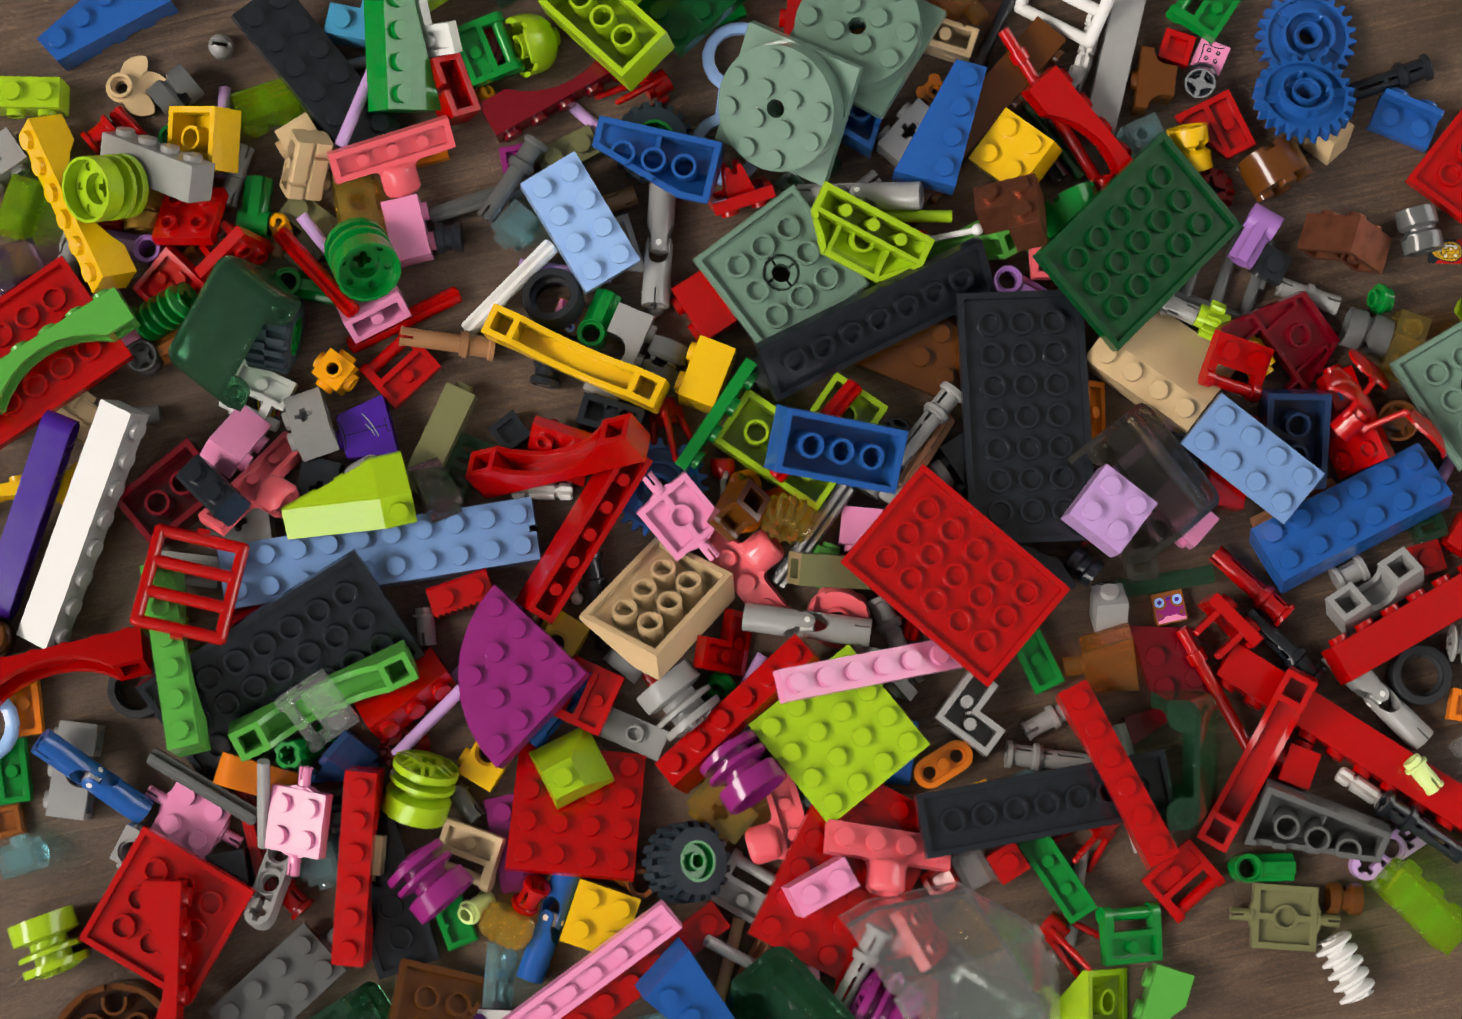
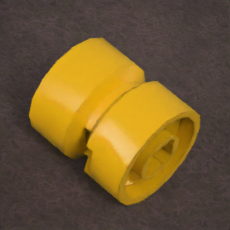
M1207 123L1183 124L1166 130L1170 139L1198 172L1213 167L1211 149L1205 146L1209 141Z

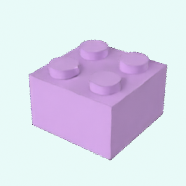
M1105 464L1096 470L1060 519L1112 558L1123 551L1158 503L1111 466Z

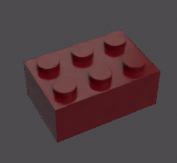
M188 438L127 486L117 503L149 544L154 527L157 524L161 523L188 529L199 520L198 514L205 508L176 478L177 473L195 455H200L202 451L195 442ZM165 538L163 548L170 544L174 539Z

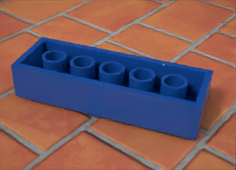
M1417 443L1395 454V456L1302 502L1285 524L1280 523L1273 517L1250 529L1249 543L1276 587L1283 594L1449 508L1453 493L1421 445Z

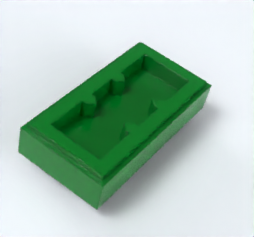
M463 893L436 916L448 951L480 939L474 924H464L458 918L457 911L459 905L465 900Z

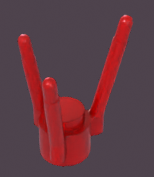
M663 69L655 73L651 71L637 85H642L641 87L616 99L615 104L620 105L644 92L650 100L656 98V101L664 104L670 100L667 94L672 92L674 87ZM621 84L596 94L594 98L600 100L628 89Z
M666 397L658 414L648 413L650 441L652 445L657 444V423L660 428L665 427L670 452L675 463L679 458L672 425L677 424L676 418L688 441L693 437V433L684 417L682 406H676L674 397Z
M1120 824L1088 829L1092 836L1074 856L1072 862L1078 863L1097 840L1101 841L1086 869L1087 873H1091L1107 845L1117 834L1115 830ZM1073 832L1056 835L1052 839L1057 844Z
M1053 911L1037 930L1042 934L1041 937L1053 948L1073 976L1077 978L1080 975L1079 970L1059 944L1087 971H1091L1092 967L1065 939L1071 930L1067 927L1070 923L1062 913L1059 916ZM1076 921L1071 925L1100 940L1099 932L1081 922Z

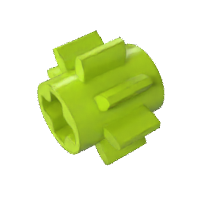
M1212 300L1210 306L1201 304L1197 317L1192 324L1199 328L1197 336L1211 341L1215 328L1231 320V315L1225 313L1227 305Z

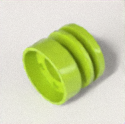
M127 153L76 157L68 163L63 173L62 192L69 212L79 221L93 223L129 219L138 216L143 212L148 202L149 184L142 164L134 156Z
M403 750L397 752L393 759V768L389 774L392 782L388 783L384 792L381 805L382 811L389 818L411 827L434 829L444 826L452 803L449 796H452L455 792V784L459 779V767L451 760L428 751Z
M73 905L45 913L6 929L13 949L26 947L30 949L31 953L18 961L19 966L33 961L36 968L22 973L24 981L46 979L75 968L81 961L91 956L88 949L76 953L72 950L73 946L83 943L78 939L79 937L69 939L67 932L79 925Z

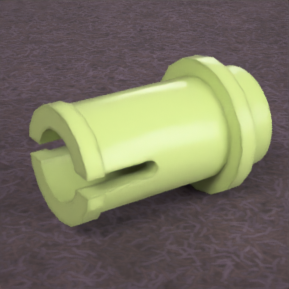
M1416 753L1404 762L1406 775H1412L1427 796H1430L1440 790L1437 786L1441 788L1444 782L1426 763L1427 758L1425 756L1421 757Z
M480 891L471 900L461 902L457 911L460 921L464 924H476L480 921L481 915L495 906L496 899L492 892Z

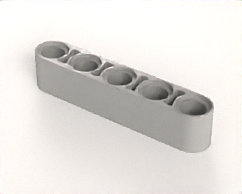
M1115 0L1109 12L1089 99L1093 104L1091 108L1097 116H1102L1109 122L1113 135L1119 118L1146 0Z

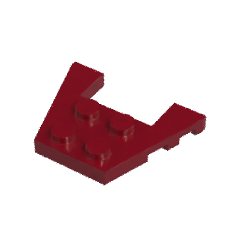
M1306 291L1293 293L1220 324L1215 328L1216 330L1246 340L1251 339L1258 333L1269 348L1275 349L1273 355L1291 378L1281 389H1309L1317 373H1321L1340 340Z
M1127 626L1126 633L1097 635L1102 654L1130 645H1134L1153 708L1122 717L1123 722H1126L1132 745L1141 741L1209 693L1195 666L1191 667L1185 656L1187 652L1176 634V631L1180 628ZM1193 636L1198 647L1201 646L1198 636Z

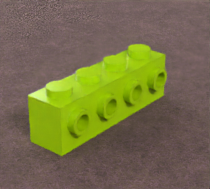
M0 76V116H7L12 119H25L26 117L62 114L63 117H69L70 87L60 77Z

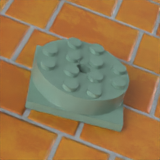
M802 0L797 10L794 28L790 36L863 66V73L853 105L882 120L947 14L945 10L925 0ZM857 28H866L861 34L855 35L851 33V31Z
M750 21L739 57L735 59L726 71L720 86L718 97L720 123L715 139L732 146L745 160L759 168L774 172L789 171L822 186L824 181H829L864 67L757 21ZM779 101L783 104L784 112L779 107Z
M794 184L693 259L695 265L724 301L737 322L743 326L755 343L838 304L870 286L865 277L820 254L810 212L811 206ZM778 268H783L789 272L790 277L788 282H778L775 279L773 280L772 273Z
M1461 321L1389 364L1391 370L1411 398L1412 405L1439 430L1445 443L1446 453L1459 472L1462 471Z

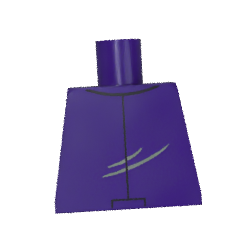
M383 395L377 396L336 416L339 431H335L339 449L345 450L346 457L350 461H358L369 454L378 456L400 451L388 401Z

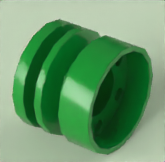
M363 217L350 218L337 224L329 232L324 243V256L340 290L345 295L362 302L372 301L387 295L396 286L401 276V262L382 226L371 219Z

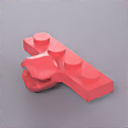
M444 115L326 152L337 185L369 174L378 173L386 195L390 198H401L409 196L420 189L421 182L416 168V162L419 159L455 148L456 144L449 119Z
M283 431L243 473L241 472L231 482L251 503L250 508L230 527L204 508L198 514L202 524L225 536L254 508H260L275 518H283L281 508L299 498L296 485L287 481L284 477L302 460L299 451L293 452L287 439V434L289 433Z
M760 529L744 542H740L737 539L728 542L714 530L708 540L720 554L716 558L708 548L707 550L715 558L711 562L733 573L734 591L744 603L792 609L767 577L768 570L784 557V549L778 539L768 530Z
M787 773L785 780L766 797L771 812V820L767 823L750 827L745 832V841L750 858L757 865L777 859H784L805 816L796 784Z
M829 819L825 824L823 853L865 861L867 865L866 889L872 894L898 896L905 890L907 867L948 872L950 870L951 855L925 859L920 833Z

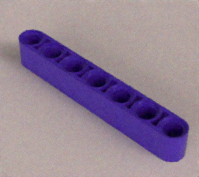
M49 409L44 413L39 423L0 540V618L8 622L13 620L20 607L80 429V421Z

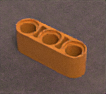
M223 751L213 783L257 796V760L249 759L242 762L239 755ZM270 764V798L272 784L297 785L299 772Z

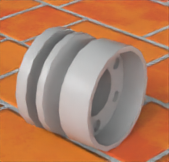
M688 658L672 668L660 681L657 680L636 699L649 716L660 710L666 713L657 725L659 729H662L671 721L674 723L675 727L665 735L670 742L692 731L722 701L717 694L708 701H703L701 697L711 689L709 684L695 691L692 685L701 674L693 667Z

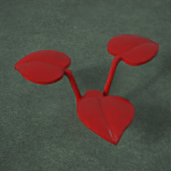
M1351 348L1349 356L1358 369L1369 377V384L1362 392L1358 383L1343 369L1336 367L1331 371L1327 389L1342 393L1353 401L1351 405L1330 423L1332 429L1343 440L1349 441L1360 430L1366 434L1372 428L1399 417H1406L1437 446L1442 459L1446 457L1445 443L1439 430L1430 420L1415 409L1410 411L1402 409L1367 423L1366 420L1370 418L1367 411H1370L1373 407L1367 395L1376 383L1384 390H1387L1390 387V381L1380 367L1359 351Z

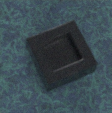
M1266 243L1255 265L1248 272L1275 287L1280 285L1293 258Z
M513 410L488 428L501 447L516 449L530 438L529 430Z

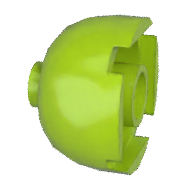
M533 13L518 14L506 19L505 24L510 23V30H507L514 50L517 57L522 59L525 65V70L519 74L528 78L549 69L555 63L558 45L561 43L557 28L552 27L544 17Z

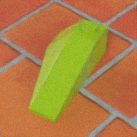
M401 451L369 457L360 462V465L334 477L333 481L317 490L313 489L282 507L281 512L288 540L387 529L417 522Z

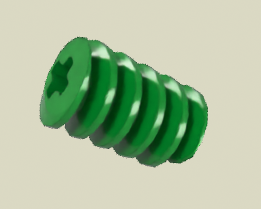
M184 281L179 283L178 286L171 285L167 287L166 291L162 290L157 293V296H152L148 301L139 304V307L136 306L131 309L141 324L135 330L143 338L150 341L160 339L163 335L170 333L199 315L201 311L199 296Z

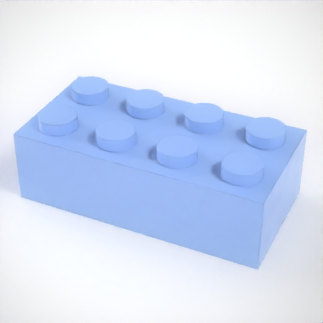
M575 151L520 183L521 190L585 295L639 264L640 258Z

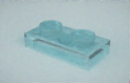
M487 943L482 1008L498 1009L512 1007L517 943Z

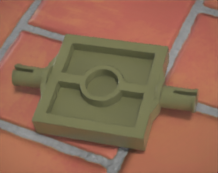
M1252 882V899L1249 908L1229 907V912L1241 913V915L1229 914V920L1248 921L1250 928L1249 947L1316 952L1317 934L1320 926L1340 927V922L1328 921L1340 920L1339 914L1321 913L1318 904L1319 887Z

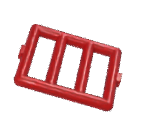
M157 524L154 527L130 616L131 625L170 634L169 638L183 641V637L216 645L225 644L250 551L249 545L245 542L210 535L211 530L198 528L197 531H192L166 524ZM165 538L235 553L232 569L230 571L161 555ZM157 567L228 583L224 600L153 585ZM149 597L220 613L216 631L146 616L145 611Z

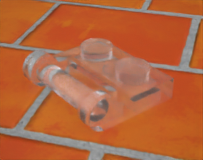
M323 668L280 695L274 702L278 710L285 712L306 739L305 745L311 753L319 751L327 742L360 722L357 713ZM302 698L324 729L316 733L294 703Z

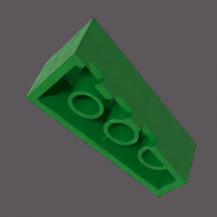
M364 0L368 112L426 113L441 111L415 1Z

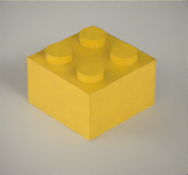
M169 106L167 143L180 146V151L202 154L204 160L215 163L214 173L238 174L241 130L240 110L217 106Z
M1005 108L968 159L997 182L1032 173L1036 174L1038 182H1040L1063 150L1054 140L1008 108Z
M700 335L697 343L692 341L686 355L688 368L686 372L680 371L674 388L676 389L675 393L678 395L680 404L708 414L725 389L736 360V348Z
M580 878L559 941L592 952L636 919L642 898H637L629 892L587 878Z

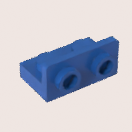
M1387 88L1379 96L1366 130L1425 152L1437 123L1443 117L1445 111L1439 109L1438 105L1430 100L1422 99L1419 101L1409 97V93L1405 90Z

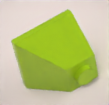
M581 728L573 730L529 752L557 810L615 781L591 733Z
M1127 968L1083 970L1058 999L1056 1019H1127Z

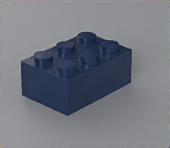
M1263 388L1258 406L1259 422L1324 472L1325 475L1313 489H1326L1332 394L1323 389Z

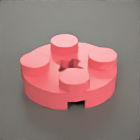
M820 588L811 599L807 611L831 614L841 612L846 616L870 619V610L867 606L866 597L850 588ZM815 620V632L827 628L824 623ZM818 641L830 648L841 649L846 646V644Z

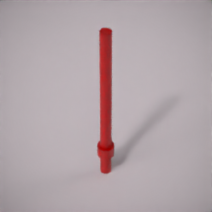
M1006 27L998 32V35L1010 52L1008 57L1013 65L1020 68L1028 83L1031 84L1039 77L1029 60L1031 56L1025 46H1020L1010 28ZM1052 120L1089 181L1101 176L1073 129L1068 125Z
M1187 626L1181 627L1176 631V634L1187 652L1185 656L1189 664L1197 669L1244 752L1251 738L1207 663L1208 656L1203 647H1198Z

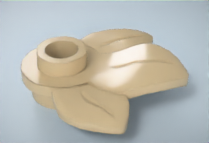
M135 56L126 60L121 71L113 74L108 79L106 92L114 102L123 103L131 114L142 117L155 114V106L146 89L158 79L162 81L166 79L160 74L148 71V59L146 56ZM126 84V92L118 93V87Z

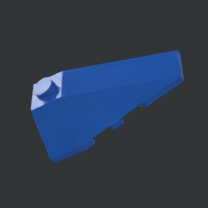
M599 115L592 147L674 197L708 205L718 182L725 154L722 142Z

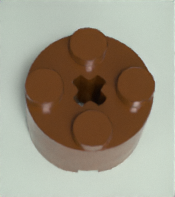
M1286 135L1272 141L1273 145L1259 148L1238 164L1239 167L1237 169L1259 204L1273 196L1277 198L1291 189L1289 184L1295 180L1300 182L1313 174L1310 164L1293 137L1290 141H1287Z

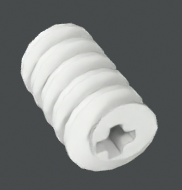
M1350 931L1335 933L1316 943V945H1322L1323 947L1316 956L1328 958V961L1322 965V968H1333L1334 970L1327 978L1328 981L1339 980L1340 982L1333 989L1334 993H1345V996L1339 1001L1340 1005L1359 1001L1375 991L1370 990L1375 985L1374 979L1365 978L1369 973L1368 967L1359 966L1363 962V956L1353 954L1358 948L1357 944L1354 942L1347 943L1352 937Z

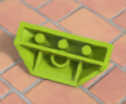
M827 181L823 182L810 209L820 254L875 283L887 280L910 268L913 270L923 266L935 239Z

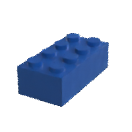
M777 404L764 468L789 475L896 494L909 431Z

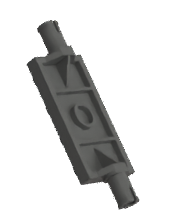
M306 922L301 924L220 999L208 1013L214 1019L297 1018L348 970L346 966L331 965L333 928L325 935H318Z

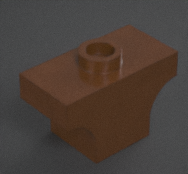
M1141 47L1137 54L1136 69L1130 72L1128 89L1133 90L1130 115L1143 116L1149 105L1153 103L1169 104L1174 97L1177 66L1164 64L1159 61L1155 55L1154 47Z
M742 472L733 474L707 523L728 542L736 540L745 528L759 522L771 497Z

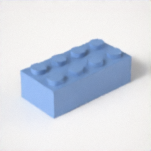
M1223 393L1216 397L1180 442L1182 446L1282 524H1285L1325 475L1324 472Z

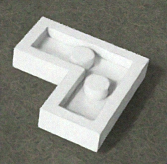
M414 0L428 57L462 52L456 20L432 24L427 0Z

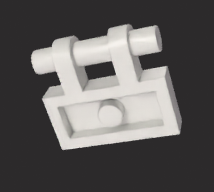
M240 357L227 383V386L237 390L234 399L223 395L219 401V406L228 410L230 415L240 403L246 404L248 396L262 402L259 411L247 405L245 406L270 423L272 426L269 430L276 432L281 421L271 417V413L274 408L286 412L283 399L293 396L299 385L274 372L248 367L246 360Z

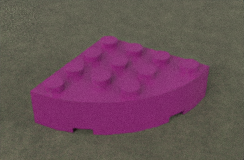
M494 585L479 603L467 626L460 650L458 682L460 701L469 729L480 749L495 767L504 769L590 678L591 674L505 591Z

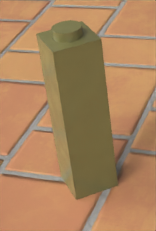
M459 381L456 382L455 386L448 382L446 383L406 468L412 493L430 501L432 500L479 400L476 395L472 394L474 390L472 387Z
M789 551L787 583L798 586L871 590L839 563L846 554Z

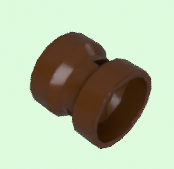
M1328 881L1326 883L1324 892L1326 913L1338 914L1343 910L1347 911L1350 915H1361L1364 905V890L1361 883H1349L1343 887L1339 882Z

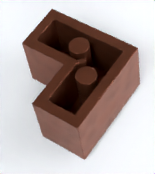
M1035 173L973 187L975 212L985 235L1009 230L1017 252L1042 247L1048 243L1045 199Z
M1322 210L1320 214L1307 213L1297 248L1312 259L1340 261L1355 272L1382 274L1392 238L1382 232V227L1368 222L1366 216L1361 213L1348 212L1347 215H1339L1333 211Z

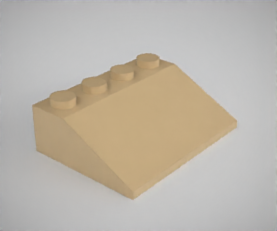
M1158 311L1119 351L1112 352L1101 337H1099L1087 353V370L1176 433L1187 434L1222 391L1221 388L1215 386L1208 388L1198 384V376L1210 341L1197 336V332L1175 317L1168 314L1163 316ZM1219 364L1216 368V374L1231 378L1237 371Z
M655 537L579 617L585 625L634 668L660 681L697 641L698 635H702L735 599L733 573L691 552H688L680 560L676 561Z

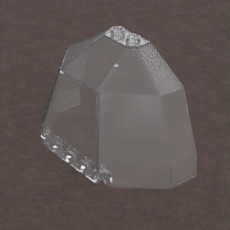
M959 881L903 892L898 896L868 899L838 916L857 941L888 992L898 995L894 1001L904 1019H913L916 1016L919 1017L918 1019H1061L1059 974L1056 969L1060 967V963L1051 949L1046 951L1041 941L1045 939V936L1036 922L1030 924L1024 917Z

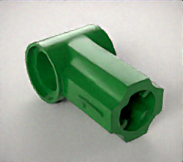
M258 175L246 176L242 209L238 210L236 217V226L238 225L266 239H270L272 234L269 227V218L272 215L270 210L274 186L273 179Z
M286 267L275 273L273 285L277 292L300 296L304 301L334 305L305 272H299ZM295 278L297 279V284L294 289L290 291L282 290V283L285 279Z
M597 288L585 318L577 328L579 344L597 352L605 347L608 327L619 302L622 303L623 301L622 297L609 290ZM595 330L600 333V337L595 342H587L583 339L585 333Z
M304 730L297 739L280 742L275 749V762L283 769L292 767L299 770V766L302 765L311 767L326 749V744L322 743L316 734Z
M1239 853L1233 855L1227 862V872L1237 882L1294 881L1296 861L1294 860L1293 853ZM1244 859L1251 866L1250 873L1246 877L1242 876L1239 871V864Z

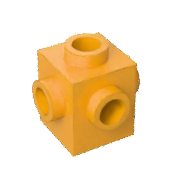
M332 348L327 353L321 352L313 363L314 370L311 372L318 378L315 384L329 395L335 391L343 396L346 391L350 392L359 380L358 376L361 371L354 365L357 360L343 349L339 353ZM337 364L339 367L338 372L333 375L329 374Z

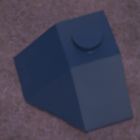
M344 730L318 761L322 767L319 771L315 769L312 771L311 783L344 781L345 770L353 765L380 768L381 764L378 761L382 755L357 732Z

